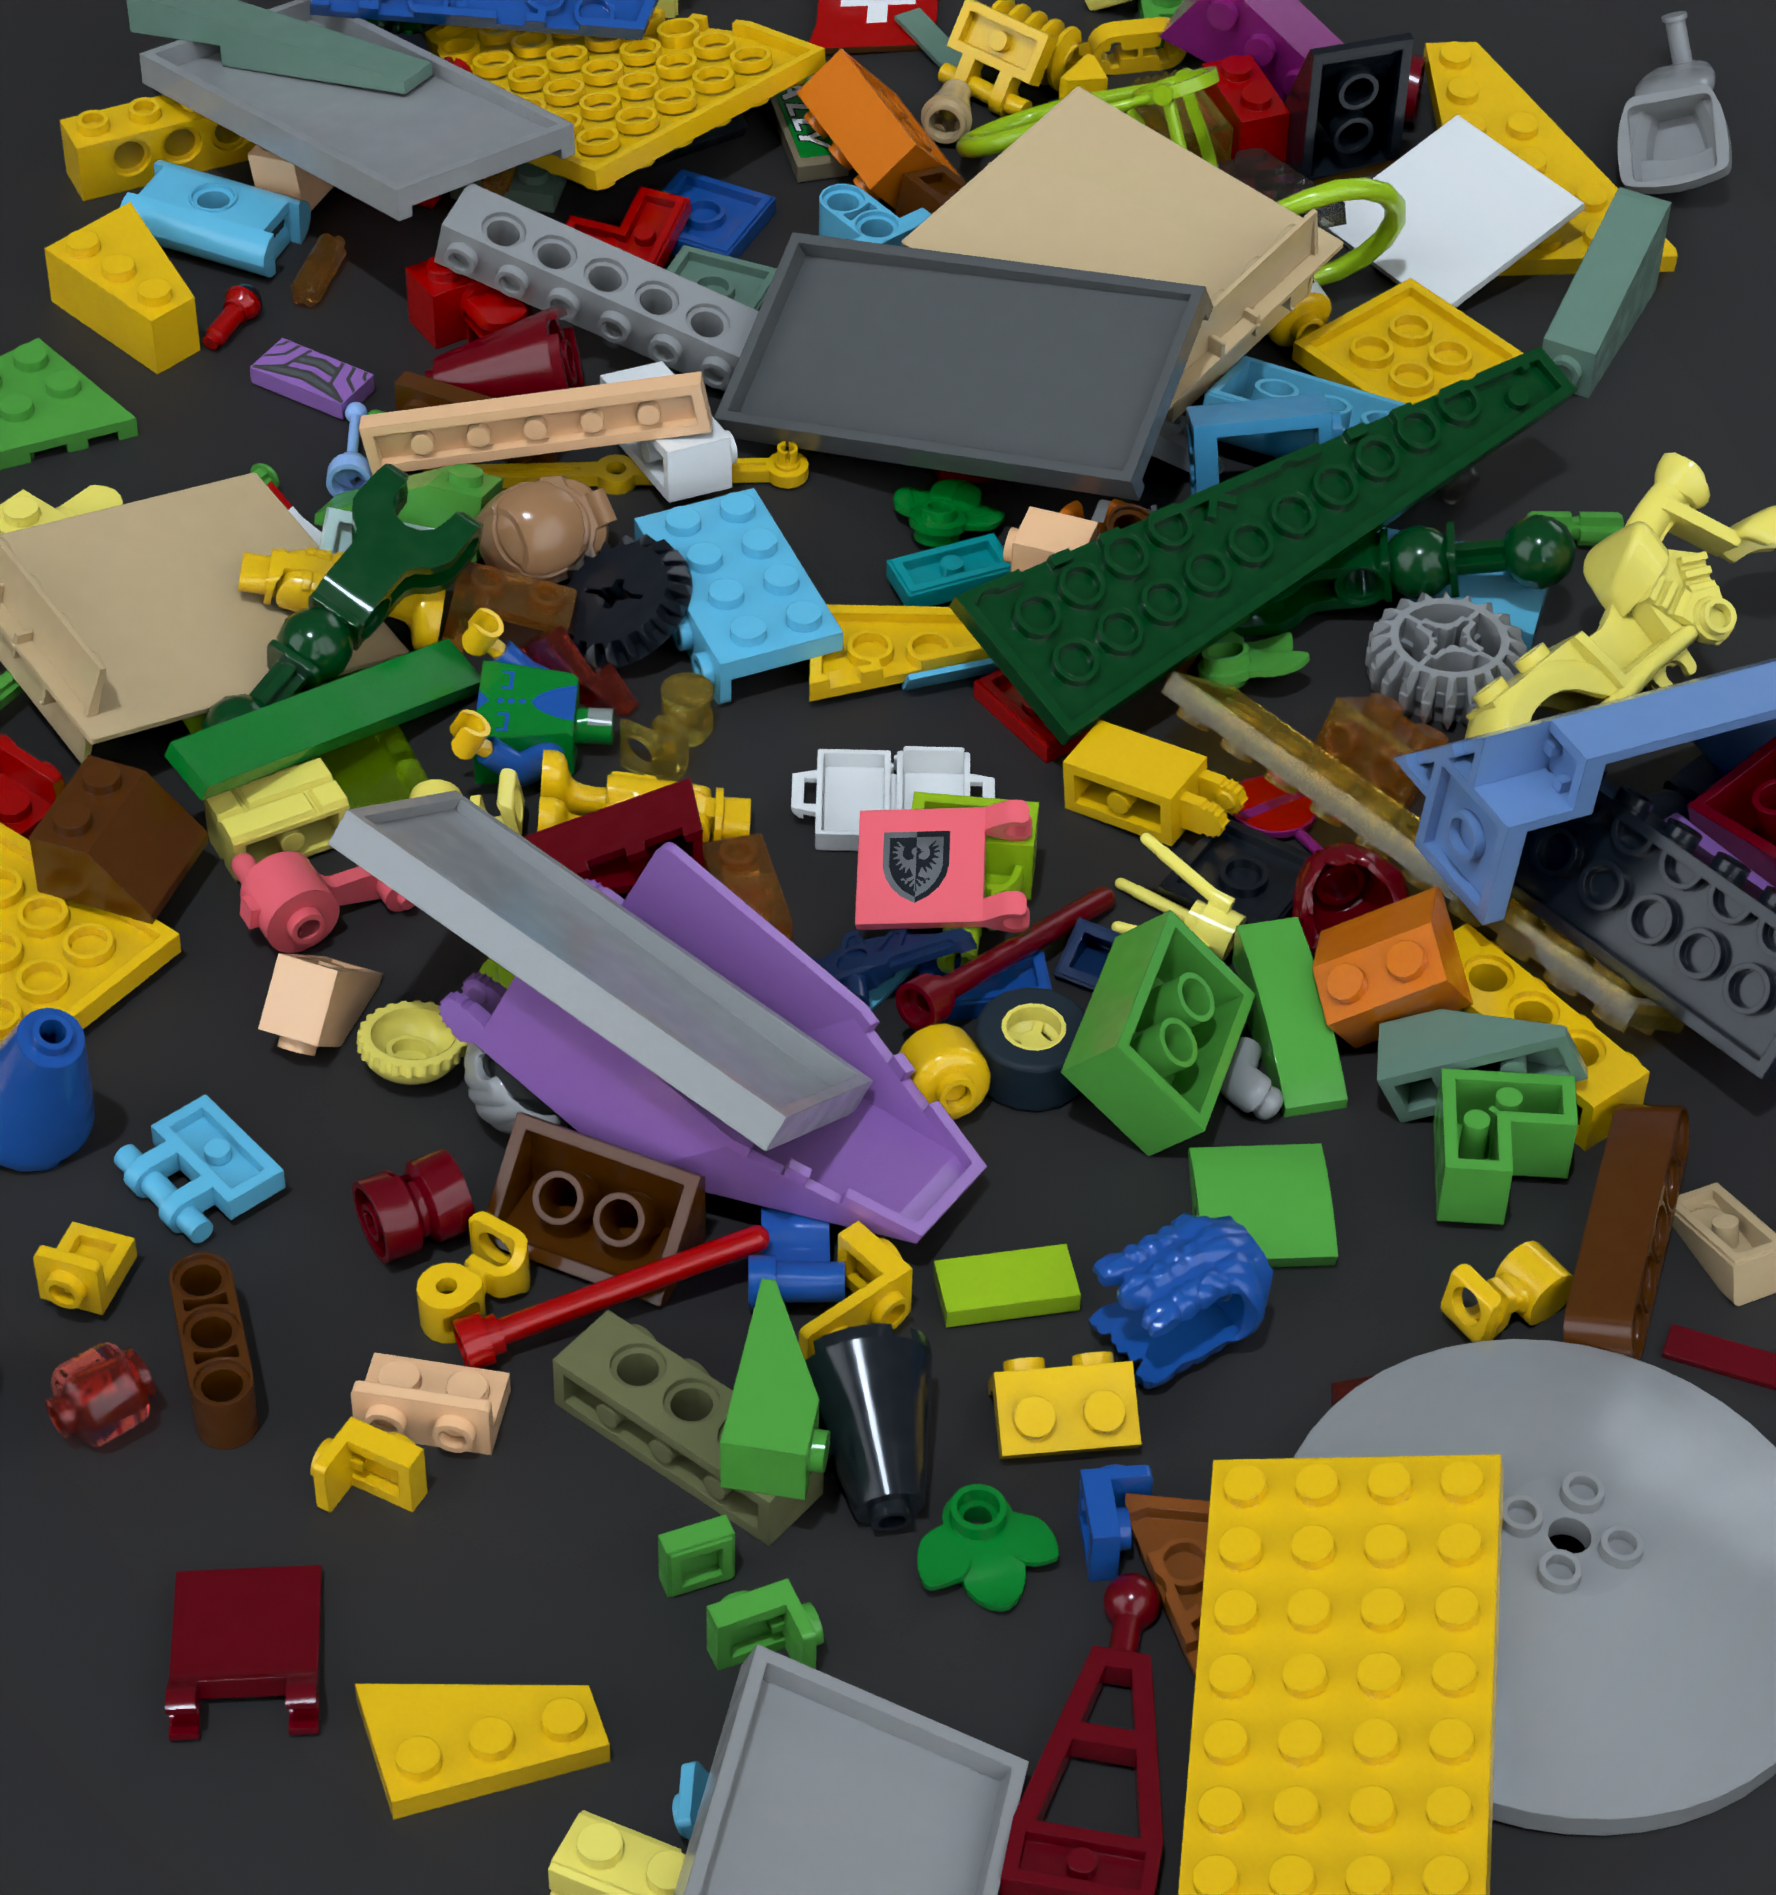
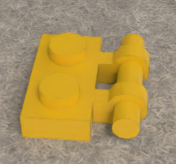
M965 0L946 45L963 54L957 67L950 63H944L938 72V81L943 84L950 79L964 81L971 89V97L988 104L989 111L1001 117L1031 108L1032 102L1019 96V85L1023 81L1029 85L1039 87L1059 38L977 0ZM984 64L1000 71L995 84L982 79L980 72Z

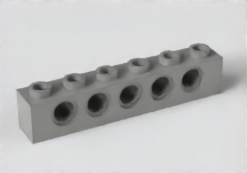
M473 183L466 185L441 226L434 262L538 309L545 310L550 307L562 306L568 315L559 318L560 320L570 322L603 337L609 342L617 343L646 356L655 362L663 361L666 366L681 373L702 371L705 384L724 392L759 313L758 310Z

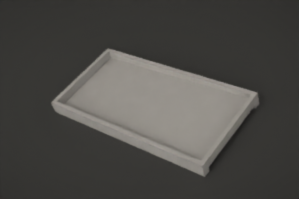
M294 0L268 10L432 62L433 75L407 94L223 66L220 46L177 40L139 53L143 84L398 221L412 217V206L515 166L550 154L561 159L575 154L573 123L362 18L310 15V3L312 0Z
M456 790L348 809L328 842L338 852L764 1151L773 1149L854 1113L873 1082L868 1076Z
M757 1644L743 1662L739 1671L674 1895H998L1012 1820L1019 1805L1029 1761Z

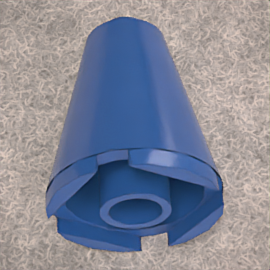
M42 1008L32 1011L0 1042V1165L20 1172L47 1171L60 1165L61 1160L69 1157L74 1152L77 1153L86 1144L94 1124L95 1105L84 1031L73 1016L55 1008Z

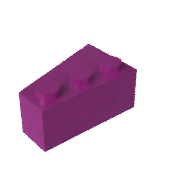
M1184 0L1159 35L1160 38L1205 62L1223 60L1234 55L1245 56L1251 54L1284 103L1310 49L1344 44L1299 0Z

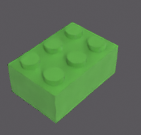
M1169 910L1115 937L1061 1073L1149 1157L1206 1130L1256 994L1193 931Z

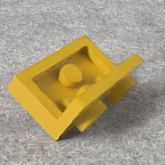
M1102 1351L1077 1354L1072 1356V1366L1045 1368V1360L1042 1357L1011 1359L1003 1362V1372H994L988 1380L989 1395H993L999 1460L1132 1449L1142 1445L1133 1361L1114 1362L1113 1352Z

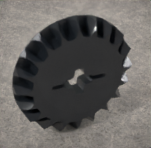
M645 534L636 541L625 535L616 547L604 542L600 554L595 557L584 554L585 564L579 570L567 571L569 583L554 590L558 602L548 609L553 621L548 629L556 641L555 645L570 662L591 670L621 668L651 654L677 629L685 616L691 600L693 588L691 571L679 551L675 550L665 539L655 541ZM625 591L630 598L616 601L611 608L608 604L611 599H620Z

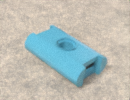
M158 160L154 163L155 176L139 194L127 192L120 205L122 207L131 202L162 247L265 277H273L276 274L275 259L290 242L302 244L308 232L311 219L310 205L307 201L163 160Z

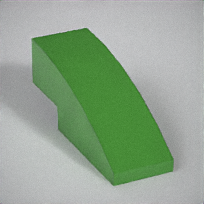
M1298 917L1236 926L1232 963L1238 977L1256 994L1249 1011L1248 1026L1253 1039L1261 1046V1060L1268 1077L1272 1081L1271 1085L1280 1089L1283 1094L1281 1111L1284 1118L1347 1108L1348 1102L1334 1031L1326 1024L1312 970L1314 960Z

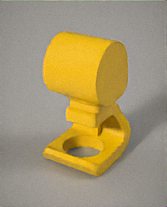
M484 1211L477 1212L469 1218L470 1245L473 1254L465 1260V1266L457 1263H440L424 1271L417 1281L416 1291L420 1326L424 1334L433 1341L442 1344H455L456 1340L451 1326L452 1320L477 1311L481 1317L486 1316V1293L496 1298H507L516 1294L526 1293L530 1289L531 1276L526 1236L519 1229ZM487 1233L500 1239L506 1245L511 1255L499 1250L492 1243Z
M1528 1241L1511 1251L1499 1265L1495 1277L1487 1281L1470 1265L1461 1264L1457 1266L1450 1275L1440 1308L1471 1342L1491 1341L1508 1325L1511 1314L1514 1312L1531 1326L1555 1315L1568 1301L1573 1275L1539 1242ZM1464 1287L1470 1290L1478 1301L1473 1307H1464L1462 1299Z

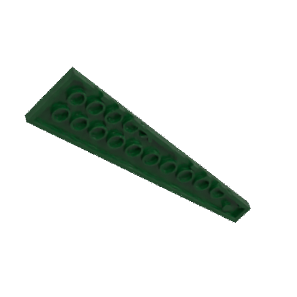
M1540 346L1481 371L1472 379L1460 380L1440 389L1436 395L1412 405L1409 402L1394 408L1387 416L1369 424L1359 423L1345 429L1342 435L1322 444L1315 442L1190 495L1184 502L1172 503L1153 511L1146 519L1123 529H1120L1118 526L1101 533L1095 541L1071 551L1069 548L1052 554L1045 562L1021 572L1020 569H1017L956 595L949 607L1061 745L1065 746L1094 726L1099 720H1103L1571 399L1577 388Z

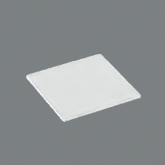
M1456 115L1373 178L1391 184L1405 199L1406 222L1393 245L1373 261L1371 265L1397 285L1409 278L1414 279L1456 308L1585 209V205L1578 198L1465 119ZM1366 200L1342 201L1318 219V226L1342 240L1346 247L1353 250L1377 230L1384 218V209L1379 203Z

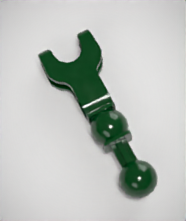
M392 464L383 465L353 498L351 545L327 572L316 590L308 597V608L299 609L286 618L276 640H271L267 645L268 673L249 695L225 696L212 705L202 723V730L295 696L299 692L303 693L319 687L321 683L330 682L344 672L350 661L353 650L357 651L362 643L378 629L405 597L413 594L437 593L448 589L457 580L480 547L483 524L464 512H456L436 529L418 530L405 525L398 515L407 503V480L409 475Z
M1537 514L1518 520L1507 530L1503 539L1456 543L1454 521L1446 522L1447 536L1435 528L1415 525L1399 531L1389 541L1388 528H1384L1234 629L1233 632L1240 636L1282 634L1296 627L1307 616L1315 612L1374 605L1381 599H1385V603L1393 602V590L1405 597L1419 599L1422 592L1433 597L1451 585L1452 598L1460 597L1459 575L1507 571L1509 577L1522 586L1542 590L1558 584L1571 572L1577 548L1566 525L1553 517Z

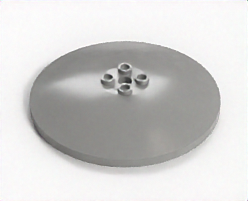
M1505 1339L1478 1341L1445 1347L1412 1357L1385 1369L1350 1391L1332 1406L1312 1428L1294 1455V1458L1501 1454L1504 1495L1492 1820L1525 1829L1567 1835L1607 1836L1643 1833L1680 1825L1712 1814L1742 1799L1776 1774V1447L1751 1423L1722 1401L1678 1376L1623 1354L1559 1341ZM1560 1534L1569 1535L1578 1539L1586 1550L1573 1554L1564 1549H1557L1549 1538Z

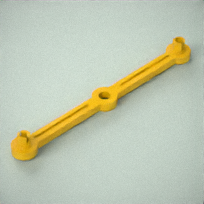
M783 441L778 444L777 452L769 458H737V462L732 464V483L770 482L776 487L790 489L803 485L808 480L809 475L807 458L798 453L797 444L790 441L789 450H786V442ZM618 454L607 455L598 462L470 464L481 468L484 474L503 478L502 489L510 488L526 481L532 483L537 481L538 478L549 476H565L566 479L582 482L589 487L597 486L599 489L604 488L607 494L612 495L626 494L637 485H653L632 458ZM437 468L424 469L423 472L434 470Z

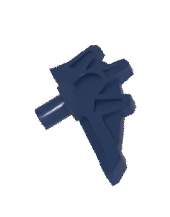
M962 928L950 929L938 934H911L909 929H891L886 936L865 940L859 930H853L844 934L839 949L831 952L823 959H818L811 955L809 957L869 1007V991L876 989L880 983L893 978L898 971L955 952L962 954L977 949V944L972 934Z

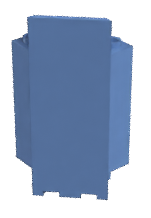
M1776 658L1394 757V761L1426 797L1414 846L1482 926L1504 920L1527 832L1592 814L1606 764L1692 741L1725 776L1775 737Z

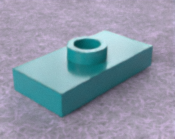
M991 533L887 560L886 577L905 606L930 607L950 602L956 595L1011 572V563L1003 561L1004 548L996 535Z

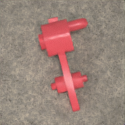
M294 851L275 853L258 863L250 854L240 853L231 862V869L241 883V918L249 929L259 927L270 945L280 952H301L321 942L336 925L340 913L339 906L382 899L387 908L394 912L409 910L415 906L360 866L331 876H324L318 874L306 856Z

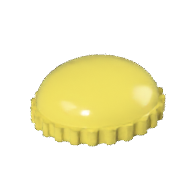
M414 1000L413 1002L400 1001L398 1004L389 1003L384 1008H377L375 1013L366 1016V1021L360 1023V1030L357 1032L356 1041L357 1052L361 1054V1060L366 1061L367 1065L376 1074L388 1081L404 1085L425 1084L445 1076L460 1063L461 1057L465 1056L468 1043L460 1042L452 1034V1030L446 1028V1024L442 1022V1017L439 1015L441 1012L438 1008L439 1005H435L434 1002L430 1001L424 1003L420 1000Z

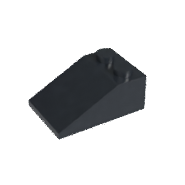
M1411 33L1309 50L1284 103L1291 113L1285 165L1297 184L1400 157L1414 38Z

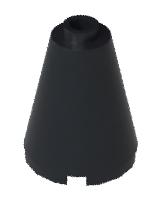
M882 1323L848 1327L820 1337L813 1341L815 1354L806 1359L805 1362L819 1397V1429L830 1430L828 1458L855 1518L860 1522L871 1524V1527L877 1531H893L908 1526L913 1521V1516L919 1513L925 1506L932 1352L929 1340L921 1331L910 1327L912 1339L894 1336L892 1324Z

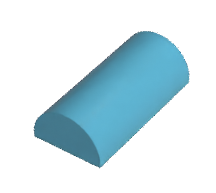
M1248 356L1242 357L1205 393L1203 405L1324 393L1331 411L1340 412L1343 432L1345 429L1364 422L1366 425L1383 418L1392 409L1406 403ZM1303 429L1217 438V441L1277 459L1313 444L1314 430Z

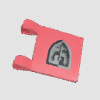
M1016 799L1003 801L988 807L860 811L855 912L856 930L986 927L1011 933L1026 931L1030 925V910L1027 907L1025 894L1020 891H1006L985 898L986 836L1009 841H1025L1031 837L1032 819L1029 815L1028 803Z

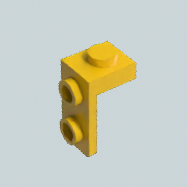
M859 1220L838 1233L837 1261H844L845 1285L853 1294L800 1329L799 1345L805 1360L815 1354L813 1341L826 1334L848 1327L876 1323L892 1324L894 1330L911 1313L913 1268L902 1259L897 1248L885 1238L879 1239Z

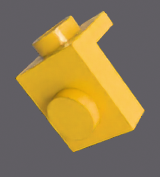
M72 1221L57 1248L40 1245L33 1256L40 1298L51 1301L62 1308H77L103 1315L137 1258L135 1238Z
M352 1416L334 1439L327 1438L320 1444L311 1463L310 1473L314 1477L317 1507L328 1512L334 1510L352 1485L412 1513L428 1493L424 1449L417 1446L403 1434L385 1432Z

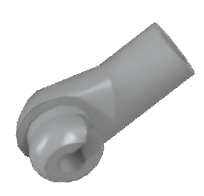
M1240 1037L1221 1086V1094L1243 1112H1253L1255 1117L1261 1120L1270 1119L1280 1110L1283 1104V1094L1280 1089L1271 1086L1272 1081L1268 1076L1257 1069L1262 1054L1261 1046L1251 1038Z

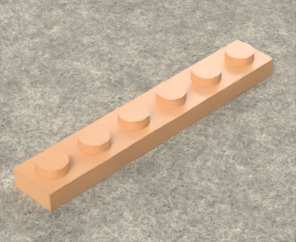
M702 371L362 415L359 432L373 476L385 464H392L403 472L456 464H470L712 432L713 418Z

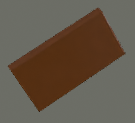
M517 1112L486 1212L524 1233L528 1240L530 1260L597 1283L703 1244L706 1240L705 1176L529 1114ZM487 1233L497 1248L509 1252L506 1245L500 1239ZM679 1282L636 1298L657 1306H665Z

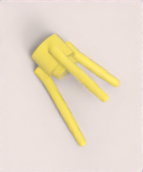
M1143 833L1140 837L1141 843L1207 899L1208 904L1197 899L1189 910L1122 877L1115 880L1116 888L1163 913L1171 910L1222 961H1225L1234 947L1236 926L1245 925L1246 916L1232 909L1235 898L1213 887L1150 833ZM1115 921L1111 925L1113 931L1121 934L1137 927L1136 925L1121 921Z

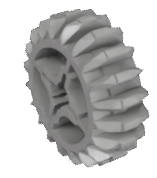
M1446 591L1441 598H1431L1422 592L1417 602L1401 598L1396 609H1384L1382 618L1379 622L1374 623L1373 631L1369 634L1365 665L1367 666V675H1369L1371 681V690L1382 695L1384 706H1398L1401 718L1413 714L1419 716L1423 726L1431 720L1440 721L1448 730L1452 722L1461 721L1464 725L1468 726L1469 720L1466 718V715L1478 706L1472 697L1479 690L1500 676L1507 682L1519 673L1514 662L1526 653L1527 645L1524 644L1522 639V629L1511 626L1510 614H1494L1492 602L1477 605L1472 603L1470 594L1460 600L1450 598Z

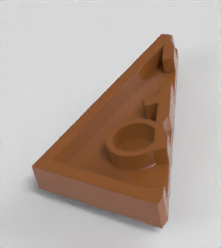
M1126 1493L1125 1507L1129 1510L1131 1533L1150 1577L1159 1591L1163 1607L1196 1680L1210 1501Z

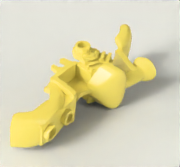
M1675 452L1664 453L1656 466L1654 485L1639 502L1625 527L1595 545L1588 552L1584 560L1583 574L1605 609L1597 631L1590 636L1581 631L1550 648H1547L1544 642H1542L1514 662L1515 667L1519 671L1514 677L1506 682L1500 676L1479 690L1472 697L1478 706L1466 715L1469 723L1465 739L1528 723L1531 721L1532 715L1537 708L1557 713H1566L1592 706L1600 701L1604 703L1639 694L1646 686L1650 691L1673 685L1666 675L1667 666L1673 668L1678 665L1686 677L1693 675L1696 672L1697 665L1687 647L1694 641L1718 646L1729 637L1737 621L1735 608L1728 600L1722 598L1719 586L1715 580L1710 578L1712 569L1711 565H1706L1707 552L1716 557L1719 556L1729 563H1734L1751 553L1775 550L1776 505L1760 510L1731 527H1727L1695 510L1704 507L1710 497L1709 487L1701 468L1694 461ZM1669 532L1704 551L1695 553L1667 550L1662 541Z

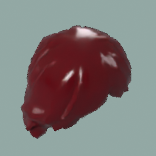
M1342 841L1335 845H1327L1323 850H1316L1312 856L1305 860L1304 865L1301 866L1293 893L1292 917H1298L1309 948L1315 954L1322 930L1408 898L1410 891L1400 870L1376 851L1352 842L1346 843Z

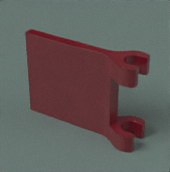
M321 1565L176 1571L170 1672L165 1692V1713L169 1715V1741L198 1740L200 1738L201 1699L286 1696V1710L289 1709V1735L319 1734Z

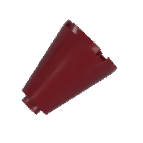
M562 306L550 307L439 355L433 359V369L425 371L426 377L492 398L584 387L581 358L573 327L562 329L559 318L568 315Z

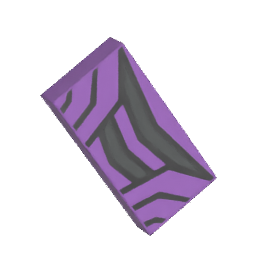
M281 338L250 366L251 383L341 420L346 418L345 409L350 403H362L375 391L374 374L284 338Z

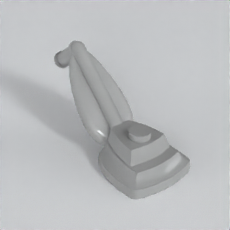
M1686 11L1672 12L1661 17L1662 23H1665L1672 64L1653 70L1638 83L1634 97L1630 98L1625 104L1619 123L1617 143L1621 181L1625 189L1642 194H1665L1697 188L1725 177L1732 169L1729 129L1721 104L1713 92L1716 78L1715 72L1708 62L1692 59L1685 20L1688 17Z

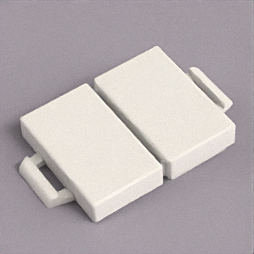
M905 746L903 751H898L897 755L894 756V764L891 763V751L819 749L817 770L792 773L791 810L797 817L802 819L803 814L816 817V850L858 851L860 811L912 809L914 791L970 796V786H982V797L995 798V778L971 774L970 753L964 752L962 747ZM805 782L817 783L816 804L804 803Z

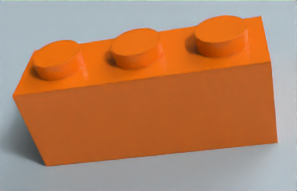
M842 48L796 92L809 109L804 115L805 120L824 139L829 136L833 140V143L828 147L831 154L847 170L855 169L858 175L853 179L854 184L878 201L881 198L896 210L903 175L906 173L945 165L961 177L898 95Z

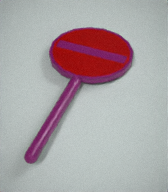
M1270 775L1246 778L1239 782L1241 786H1244L1249 799L1244 803V807L1238 814H1229L1233 820L1273 838L1294 836L1312 854L1316 850L1324 849L1306 832V830L1313 826L1318 817L1317 799L1308 788L1295 780Z

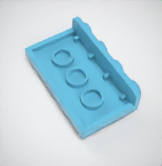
M754 488L634 518L636 541L645 534L655 541L665 539L675 550L679 551L690 568L693 586L691 600L685 616L673 632L672 638L679 651L686 650L690 656L693 673L701 689L708 688L718 705L731 702V680L843 650V631Z

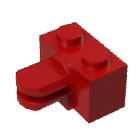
M435 256L405 268L409 321L436 350L464 339L472 342L525 319L528 315L532 314L531 305L509 297L465 275L453 272L451 269L434 262Z

